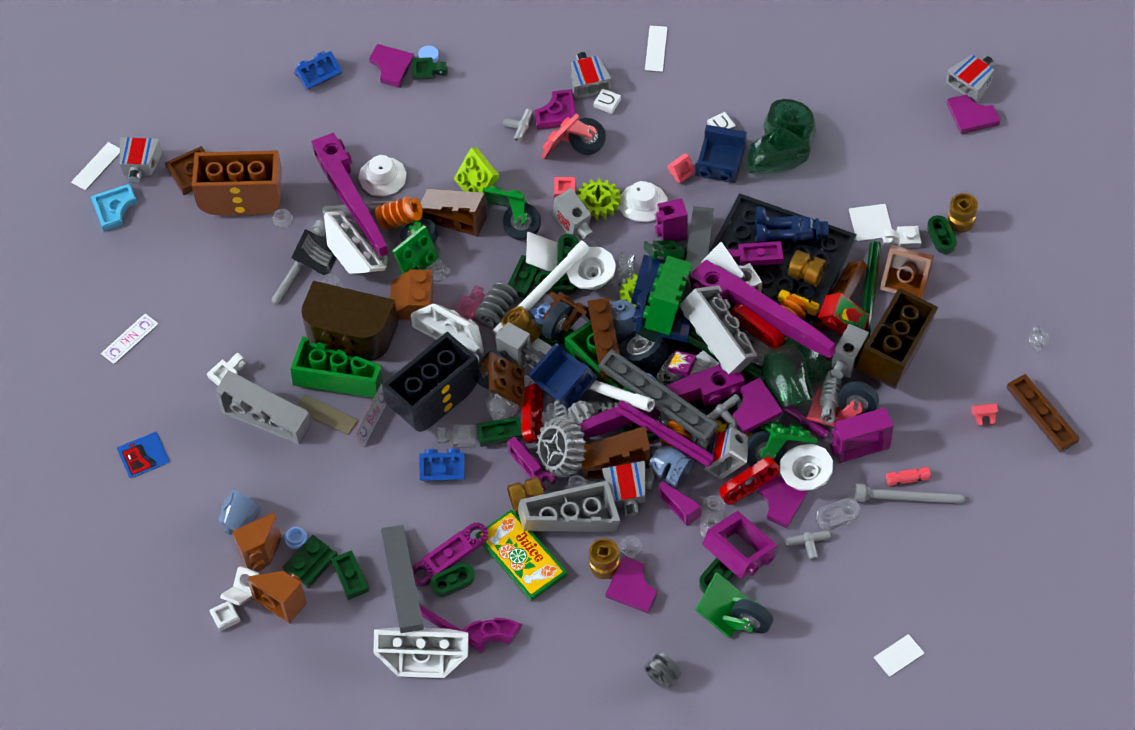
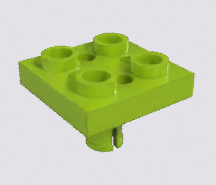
M471 147L454 180L463 191L483 193V187L490 188V186L497 182L499 173L477 147Z

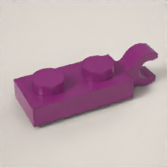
M781 241L738 244L737 250L727 249L735 262L740 261V266L749 263L751 266L783 264L784 260Z
M515 437L507 441L508 453L530 478H539L543 491L546 490L543 481L549 480L551 484H555L554 476L550 472L541 471L542 464L536 457L533 458L529 454V450L523 442L520 443Z

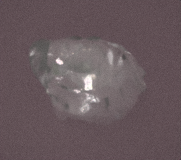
M493 392L487 393L484 397L488 414L494 420L511 418L520 410L519 405Z

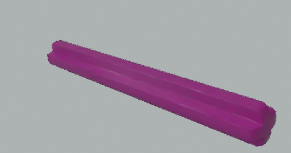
M621 400L618 403L616 411L641 427L646 426V430L705 466L709 467L715 459L713 454L627 402Z

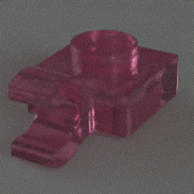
M475 285L469 297L466 295L461 297L454 311L461 317L474 321V313L485 297V294L482 293L484 288Z

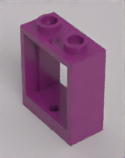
M886 407L835 422L834 431L831 432L832 443H830V449L833 456H837L840 463L890 448L894 425Z
M736 511L708 529L702 543L707 550L741 580L749 574L751 576L754 575L761 566L769 565L775 558L774 552L777 547L776 543L739 511ZM737 533L757 553L747 559L726 539Z

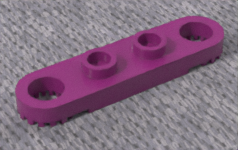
M473 522V524H469L464 530L459 531L424 556L418 563H415L412 566L415 585L419 587L428 585L435 574L453 567L485 544L488 539L487 528L479 522ZM474 530H481L483 532L481 538L476 540L472 539L470 535ZM418 570H426L427 576L420 580L415 578V573Z

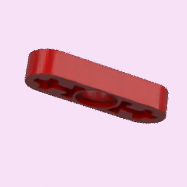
M737 303L729 311L733 317H737L740 323L739 326L770 348L776 350L785 342L783 334L744 305Z
M535 383L525 387V405L522 407V435L529 444L539 441L537 435L541 434L540 428L543 427V393L541 388Z
M764 458L723 484L719 489V496L726 504H735L774 479L779 474L780 467L773 458ZM754 477L751 483L745 485V482L749 478Z

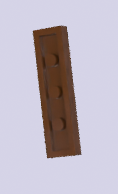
M863 260L848 263L830 295L842 293L849 299L854 294L857 284L863 278L868 265ZM817 317L813 325L814 328L818 331L831 330Z
M609 297L587 301L598 364L601 363L611 349L619 354ZM600 370L601 380L612 378Z
M1026 374L1007 384L1008 391L1060 453L1079 442L1080 438Z

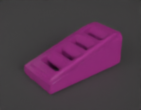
M664 482L659 484V497L685 525H690L701 516V506Z

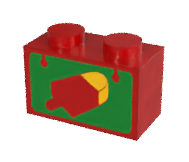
M842 293L826 295L818 316L828 328L840 334V337L843 336L849 324L865 330L870 317L868 313Z

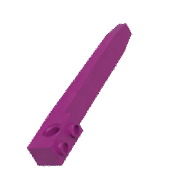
M334 132L312 140L314 155L329 183L379 256L387 255V245L348 175L352 173L350 168L352 159L349 152L344 151L343 141L337 139Z
M705 260L689 275L692 291L695 288L719 285L722 290L720 296L723 300L726 299L734 306L737 303L744 305L781 333L819 354L831 358L836 353L835 344L816 328L712 262Z
M717 365L689 375L665 387L688 403L700 399L703 406L717 404L721 400L732 397L735 394L740 395L741 387L745 385V379L741 372L728 374L721 368V365ZM616 407L578 425L581 426V432L585 433L583 439L634 422L618 413ZM635 407L650 417L661 413L655 408L648 412Z

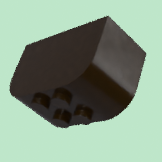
M317 281L312 282L301 309L306 335L310 342L315 344L320 342L331 350L337 351L339 349L350 357L354 358L357 356L368 361L376 360L387 352L399 324L394 299Z
M898 288L864 346L855 370L896 390L919 350L938 307Z

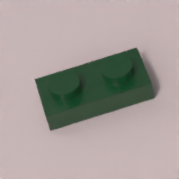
M521 255L508 285L515 289L519 297L526 298L540 268L526 263V256Z
M520 416L476 424L480 447L506 443L513 437L517 440H524Z
M352 550L331 558V563L348 600L369 592V587Z

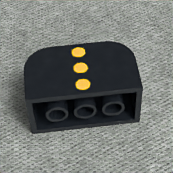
M447 331L382 384L385 403L416 431H425L473 391L479 380L478 357Z

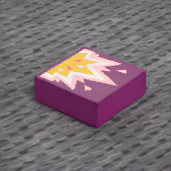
M675 351L667 367L668 372L689 376L697 361L696 355Z

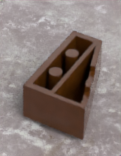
M427 189L420 202L423 210L421 219H429L435 225L478 237L487 218L484 193Z
M646 426L584 445V449L587 451L583 454L585 460L581 461L583 481L604 478L602 468L645 461L646 469L650 468V447Z

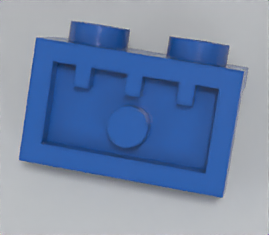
M322 51L314 56L315 59L310 61L303 60L296 65L294 74L299 76L306 91L342 74V70L331 51L327 53Z
M425 449V453L419 454L420 481L465 480V453H460V449H447V453H438V449Z

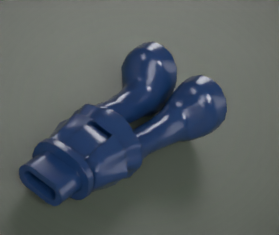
M756 207L755 243L780 239H792L793 242H796L798 240L818 239L819 236L828 237V221H819V218H816L814 222L813 218L797 215L782 218L769 217L766 214L765 208ZM771 228H791V229H786V230H773V229H771Z

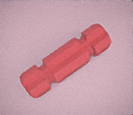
M920 467L919 470L916 468L898 471L897 474L896 472H889L886 474V481L889 486L897 485L898 482L900 484L918 482V479L924 481L930 479L931 473L929 467Z

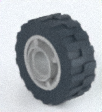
M633 331L622 340L619 346L620 355L644 372H649L659 367L669 355L670 348L666 339L658 337L653 343L637 335L638 332Z

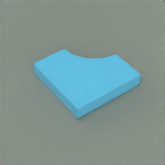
M130 183L90 196L103 232L122 226L125 211L137 203Z

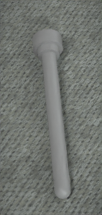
M317 220L312 227V232L322 238L326 237L325 222ZM297 261L294 263L272 297L273 304H278L302 268V264Z
M856 484L855 502H865V500L870 498L961 504L965 500L964 496L960 494L870 489L865 484Z

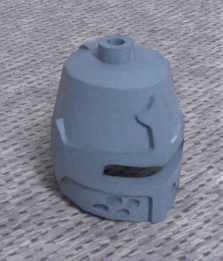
M618 300L610 304L616 338L619 343L628 334L635 331L637 324L633 322L635 307L626 300Z
M663 444L658 449L655 448L652 451L649 466L661 480L678 489L688 477L695 462L692 457L681 450Z
M232 488L222 504L218 522L225 528L223 530L225 533L232 535V531L254 522L262 507Z

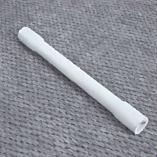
M580 241L568 253L567 257L518 306H523L528 312L590 250L589 246L585 242ZM501 322L492 330L495 335L500 328H504Z
M597 380L589 387L590 390L620 401L623 400L634 407L648 412L652 411L655 406L654 399L634 394Z

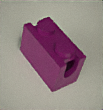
M683 199L658 203L657 212L654 214L657 224L654 226L657 238L661 237V240H674L675 242L687 240L688 214Z

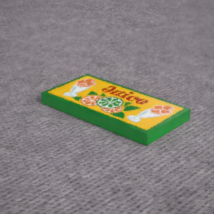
M512 509L486 527L488 539L482 546L530 601H533L567 576V571L531 531L523 530L520 518ZM479 531L475 534L476 539L481 538L483 534L482 531Z

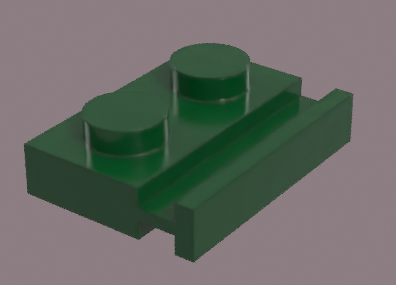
M674 240L653 241V244L644 241V250L653 259L661 256L666 260L667 255L674 258H684V249Z
M312 535L282 566L283 571L289 575H296L305 587L309 588L332 564L331 558L338 556V553Z

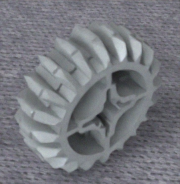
M566 417L550 419L549 422H545L544 427L540 428L541 434L537 435L539 441L535 444L538 446L536 454L539 455L538 460L545 472H550L555 478H567L577 473V469L582 467L581 461L585 460L583 456L584 452L587 451L584 449L586 441L583 440L585 433L581 432V426L577 425L576 421Z

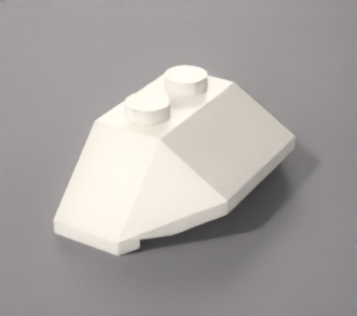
M342 211L325 213L327 246L349 274L385 271L388 257L386 255L379 256L354 220L347 218V215Z
M437 304L429 305L411 314L412 327L435 340L448 331L478 357V363L483 358L484 349L479 326L473 320H467L456 311Z
M399 627L375 629L373 653L397 676L445 678L468 657V632L444 628H424V630L400 633Z

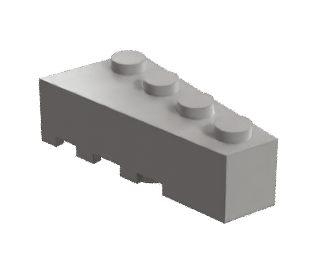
M719 285L695 288L679 304L684 316L693 324L696 333L706 342L709 351L716 356L721 368L728 374L741 372L757 357V354L746 334L739 331L740 323L737 317H733L728 310L731 307L726 299L723 300L720 296L722 290Z
M229 370L215 390L222 414L294 443H300L311 425L309 412L306 409L284 400Z
M608 481L520 499L518 514L524 531L617 532L620 524V518Z

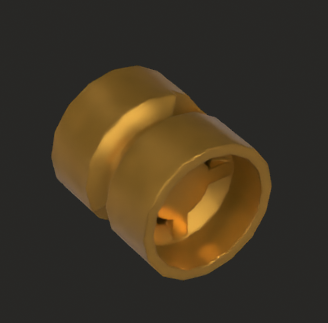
M960 193L951 199L947 220L952 230L967 232L973 228L978 202L972 195Z
M797 250L789 265L788 276L797 280L804 278L805 283L817 286L825 271L826 261L815 256L811 259L809 254Z
M523 306L510 310L501 321L503 327L509 322L528 332L531 343L540 336L542 331L535 320L529 319L530 314Z
M538 477L527 479L524 484L517 482L507 485L509 499L515 514L518 513L520 499L544 494Z
M597 539L589 548L590 570L595 577L609 579L617 571L619 566V548L611 539Z

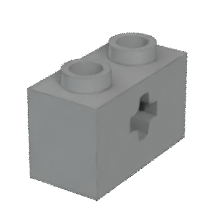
M509 322L504 328L498 330L495 336L496 350L505 354L510 362L524 368L532 358L530 334Z

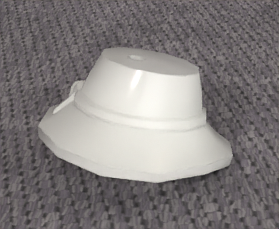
M378 155L369 160L360 169L358 179L363 190L371 196L387 197L396 194L405 185L407 173L401 162L385 155Z
M640 181L627 187L622 192L619 209L624 217L630 220L649 223L655 221L654 214L657 212V204L667 202L668 198L660 187L652 183Z
M589 247L590 250L566 273L570 282L578 288L597 290L602 288L614 276L616 263L612 254L602 247Z
M815 444L796 446L788 450L780 460V474L789 486L799 491L816 490L825 485L833 473V460L825 448Z

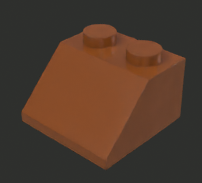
M892 245L879 290L895 294L898 288H901L922 299L934 255Z
M409 270L391 281L390 299L395 300L398 319H411V314L414 311L433 304L434 281L432 270Z
M271 513L232 531L238 553L246 568L260 572L271 564L282 538L275 513Z
M284 571L253 575L247 579L254 601L289 624L307 604L305 592L301 584L302 581L294 574L289 575Z

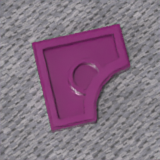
M376 44L369 60L370 63L376 65L381 70V83L400 87L412 63L414 54Z
M572 89L552 91V98L549 103L542 108L535 109L537 130L561 127L560 125L567 117L571 119L576 114Z
M967 94L947 99V105L961 134L1000 125L999 116L993 105L977 104Z
M760 377L741 387L743 403L733 413V419L743 434L783 415L782 409Z
M776 476L757 489V493L763 496L768 503L767 520L786 529L808 490L799 491L789 486L779 476Z
M623 556L605 597L649 613L657 596V591L650 587L644 579L645 564Z

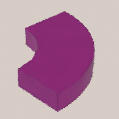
M494 618V620L475 621L461 631L468 632V645L478 650L482 645L490 642H503L510 645L521 630L522 624L506 618Z

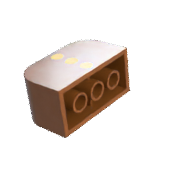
M278 150L195 152L192 190L200 210L211 215H256L272 213L279 208L282 166Z

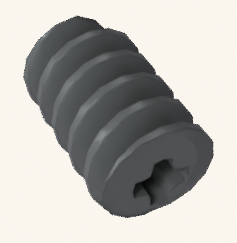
M502 282L493 284L491 290L488 291L487 296L484 297L483 302L480 303L474 313L476 320L487 328H494V324L498 325L501 322L500 318L505 316V312L510 308L509 306L514 303L513 299H517V292L508 284Z

